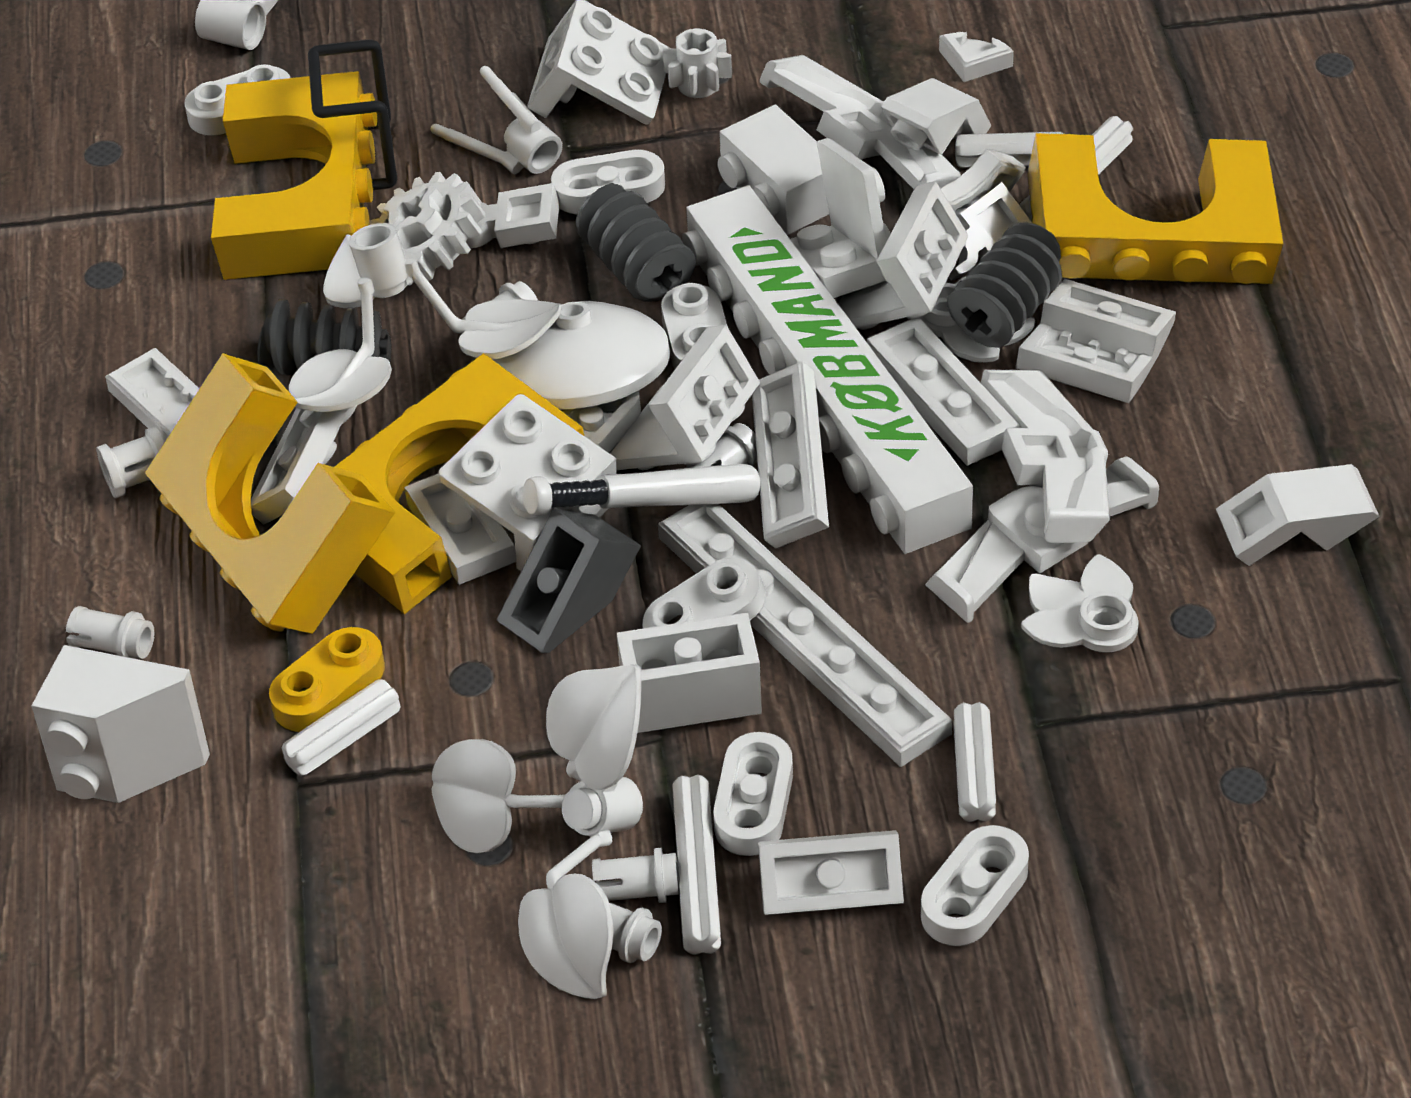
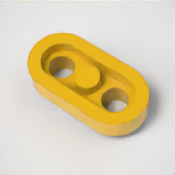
M347 627L336 630L283 670L272 681L269 689V697L275 720L288 730L300 732L375 680L381 679L385 670L382 645L378 637L371 631L359 627ZM302 688H308V689L305 690V691L298 692V691H300Z

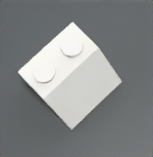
M64 645L31 705L56 790L66 792L75 798H96L120 803L205 765L210 755L189 669Z

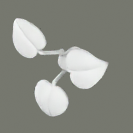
M388 223L371 224L357 230L352 236L349 234L345 236L328 268L323 287L325 298L330 305L339 308L361 306L362 346L358 352L338 349L309 359L291 378L289 392L298 401L295 406L296 408L316 412L351 408L369 400L380 392L388 382L392 368L388 359L371 357L375 349L373 299L397 295L412 281L419 287L450 329L455 333H462L459 338V346L462 352L476 358L483 353L491 359L507 357L529 347L558 319L562 310L561 304L525 299H498L472 307L467 312L465 320L459 319L452 313L421 273L416 256L402 249L395 226Z
M638 665L578 671L566 676L554 688L546 712L547 736L552 749L559 756L569 760L566 768L568 776L581 781L576 783L567 794H511L516 777L514 760L502 746L485 739H469L451 745L439 755L432 771V796L439 820L452 842L463 850L483 853L493 851L502 845L511 830L512 816L510 807L562 808L563 818L567 825L582 835L590 836L587 841L548 871L546 875L548 888L535 889L526 893L520 903L518 917L521 945L534 969L558 989L572 995L590 999L607 996L606 972L613 943L612 913L607 896L602 888L591 878L583 874H565L597 848L611 845L612 832L626 831L633 828L639 822L642 815L643 801L641 793L632 780L623 777L632 759L640 719L641 667Z

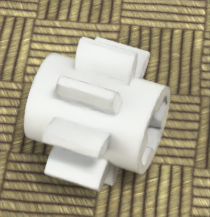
M699 28L686 30L676 36V49H663L664 72L668 73L669 87H678L680 92L688 97L703 98L719 91V78L732 77L731 54L726 52V40H717L716 36L708 30Z

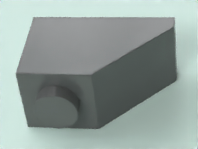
M553 508L497 621L540 652L550 653L613 601L641 545L596 515Z

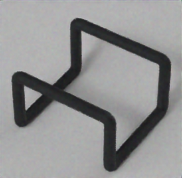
M368 39L313 46L308 51L311 103L314 115L319 118L376 112L377 126L368 127V129L379 128L386 178L372 179L373 190L392 188L397 183V171L390 129L391 112L380 44L375 40ZM371 51L378 101L323 106L319 56Z

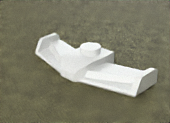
M799 55L771 60L766 63L760 83L767 88L782 87L823 111L824 113L816 130L826 138L829 137L846 150L851 151L859 159L863 160L864 158L881 155L913 189L917 185L936 181L939 187L942 188L961 176L960 172L943 155L924 146L920 150H913L900 143L891 134L893 127L881 108L884 101H881L810 58Z
M985 369L981 384L1019 424V428H1006L1001 447L1017 485L1043 488L1045 540L1050 543L1090 542L1110 520L1106 476L1108 451L1099 432L1091 428L1041 370Z
M1125 456L1117 459L1106 468L1110 516L1141 505L1150 509L1157 504L1159 495L1157 480L1131 458ZM1035 486L1022 487L1012 491L989 506L988 520L925 585L963 620L970 623L973 620L974 612L1024 560L1038 573H1042L1087 545L1088 542H1047L1044 536L1043 489Z

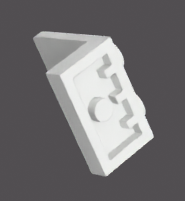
M575 0L548 37L527 108L546 118L559 100L568 103L578 87L641 123L648 125L655 117L666 75L664 72L663 49L669 47L659 42L655 37L645 34L612 16L607 10L596 7L585 0Z
M828 137L817 141L831 226L813 225L803 228L797 233V237L790 240L832 297L835 298L886 281L876 261L891 233L882 220L880 202H883L885 199V189L880 174L874 167L869 166L851 151L846 150Z
M936 181L915 187L876 262L880 266L886 281L842 295L838 305L855 328L865 330L882 322L905 317L916 319L931 312L936 305L937 299L969 237Z
M726 324L711 326L705 329L665 384L659 388L636 421L624 434L610 453L616 458V470L634 468L648 470L655 466L674 464L691 466L703 462L713 454L717 441L730 423L743 413L745 409L744 404L760 384L759 379Z
M518 394L440 468L439 477L441 483L514 533L516 567L522 571L553 510L551 508L547 514L541 516H533L527 512L523 503V487L526 480L535 476L546 478L550 484L554 482L597 480L601 475L616 474V458L525 395ZM598 504L592 506L555 507L556 509L593 514L599 518L608 510L601 508Z

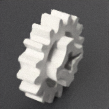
M435 172L429 183H424L420 177H417L413 181L412 189L407 192L401 188L394 190V196L387 203H380L377 206L382 215L378 219L370 220V225L388 223L395 226L402 249L416 256L421 273L429 281L433 279L437 267L442 265L445 269L450 270L454 267L453 260L460 254H468L471 249L466 244L468 238L481 235L482 230L477 222L485 218V212L480 207L481 200L467 181L463 183L458 174L455 173L445 179L441 172Z

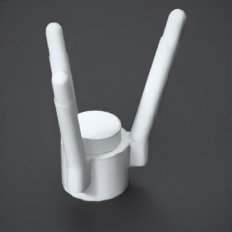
M482 66L480 74L517 117L509 124L504 133L507 151H502L439 124H433L430 128L433 134L449 142L501 163L513 174L519 173L523 167L534 174L543 173L555 164L562 152L563 143L560 137L538 120L516 93L511 92L488 66Z

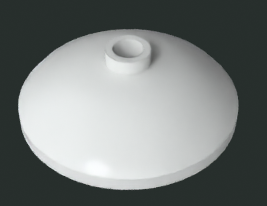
M580 301L561 304L562 310L558 319L529 347L507 357L492 359L559 410L601 405L637 392L654 381L662 373L668 364L670 349L665 330L645 314L619 305L596 301Z

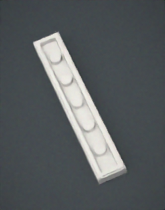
M719 504L688 505L658 523L659 539L695 573L700 572L720 559L728 557L745 559L756 567L765 586L766 599L760 612L750 620L751 626L900 767L952 735V719ZM736 582L728 583L720 589H728Z

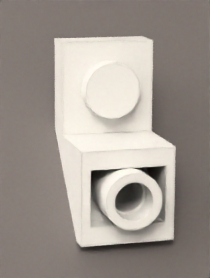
M934 78L887 97L881 106L893 127L891 134L900 143L913 150H920L924 146L942 155L951 140L956 139L960 134H986L991 127L978 99Z
M1352 464L1267 474L1216 508L1235 556L1248 566L1300 532L1328 551L1380 517L1358 469Z

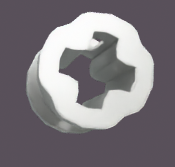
M156 426L146 429L144 437L110 448L107 444L96 447L103 475L114 498L125 495V488L150 480L145 471L164 444L163 438Z

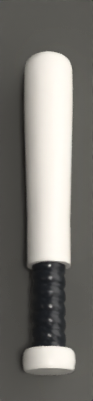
M748 464L601 475L597 480L566 481L562 483L554 482L552 484L544 477L535 476L528 478L524 483L523 503L527 512L533 516L547 514L551 508L574 507L577 505L592 506L598 504L601 508L608 509L640 506L743 503L752 501L758 496L761 481L758 471Z

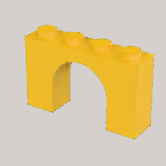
M359 71L321 75L323 106L375 101L373 93L364 94ZM309 76L226 85L223 125L235 164L286 158H308L323 162L325 166L308 181L287 190L215 198L211 240L223 280L328 270L345 236L348 234L352 236L357 230L370 225L368 209L364 207V203L373 201V186L370 170L366 168V165L375 163V147L372 132L368 130V127L377 126V113L329 118L317 117L312 111Z
M1035 133L1027 173L1032 223L1042 226L1054 234L1061 250L1059 263L1061 265L1062 278L1272 284L1283 247V238L1266 141L1209 139L1198 178L1203 211L1183 221L1162 223L1134 217L1114 205L1105 195L1099 182L1093 135Z
M222 353L145 471V474L160 491L159 499L161 503L171 512L179 515L191 529L189 533L191 540L197 546L209 552L222 567L220 570L222 578L228 584L240 590L253 605L251 612L260 623L279 632L288 628L313 634L395 512L363 475L317 463L279 521L261 535L255 525L251 509L253 478L263 454L298 401L268 367Z
M484 353L463 369L453 373L445 383L417 404L407 408L399 418L371 439L361 443L353 453L334 466L363 475L395 512L354 574L403 614H406L452 577L442 537L398 503L405 490V486H408L412 480L424 471L448 462L518 394L525 395L584 436L583 427Z

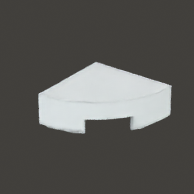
M956 32L939 36L940 53L963 82L1013 67L1014 51L998 39L992 38V43L967 39V32Z

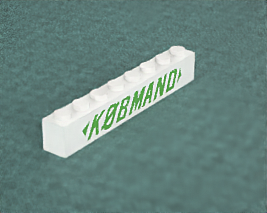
M748 185L687 206L688 232L682 234V242L696 256V266L700 265L707 275L710 288L718 294L720 301H725L732 310L740 334L745 339L751 337L759 348L760 357L767 372L771 375L801 361L814 370L822 450L825 453L832 452L842 466L844 478L851 491L854 493L861 492L869 503L874 522L880 532L883 534L890 533L903 553L907 554L972 529V483L751 186Z

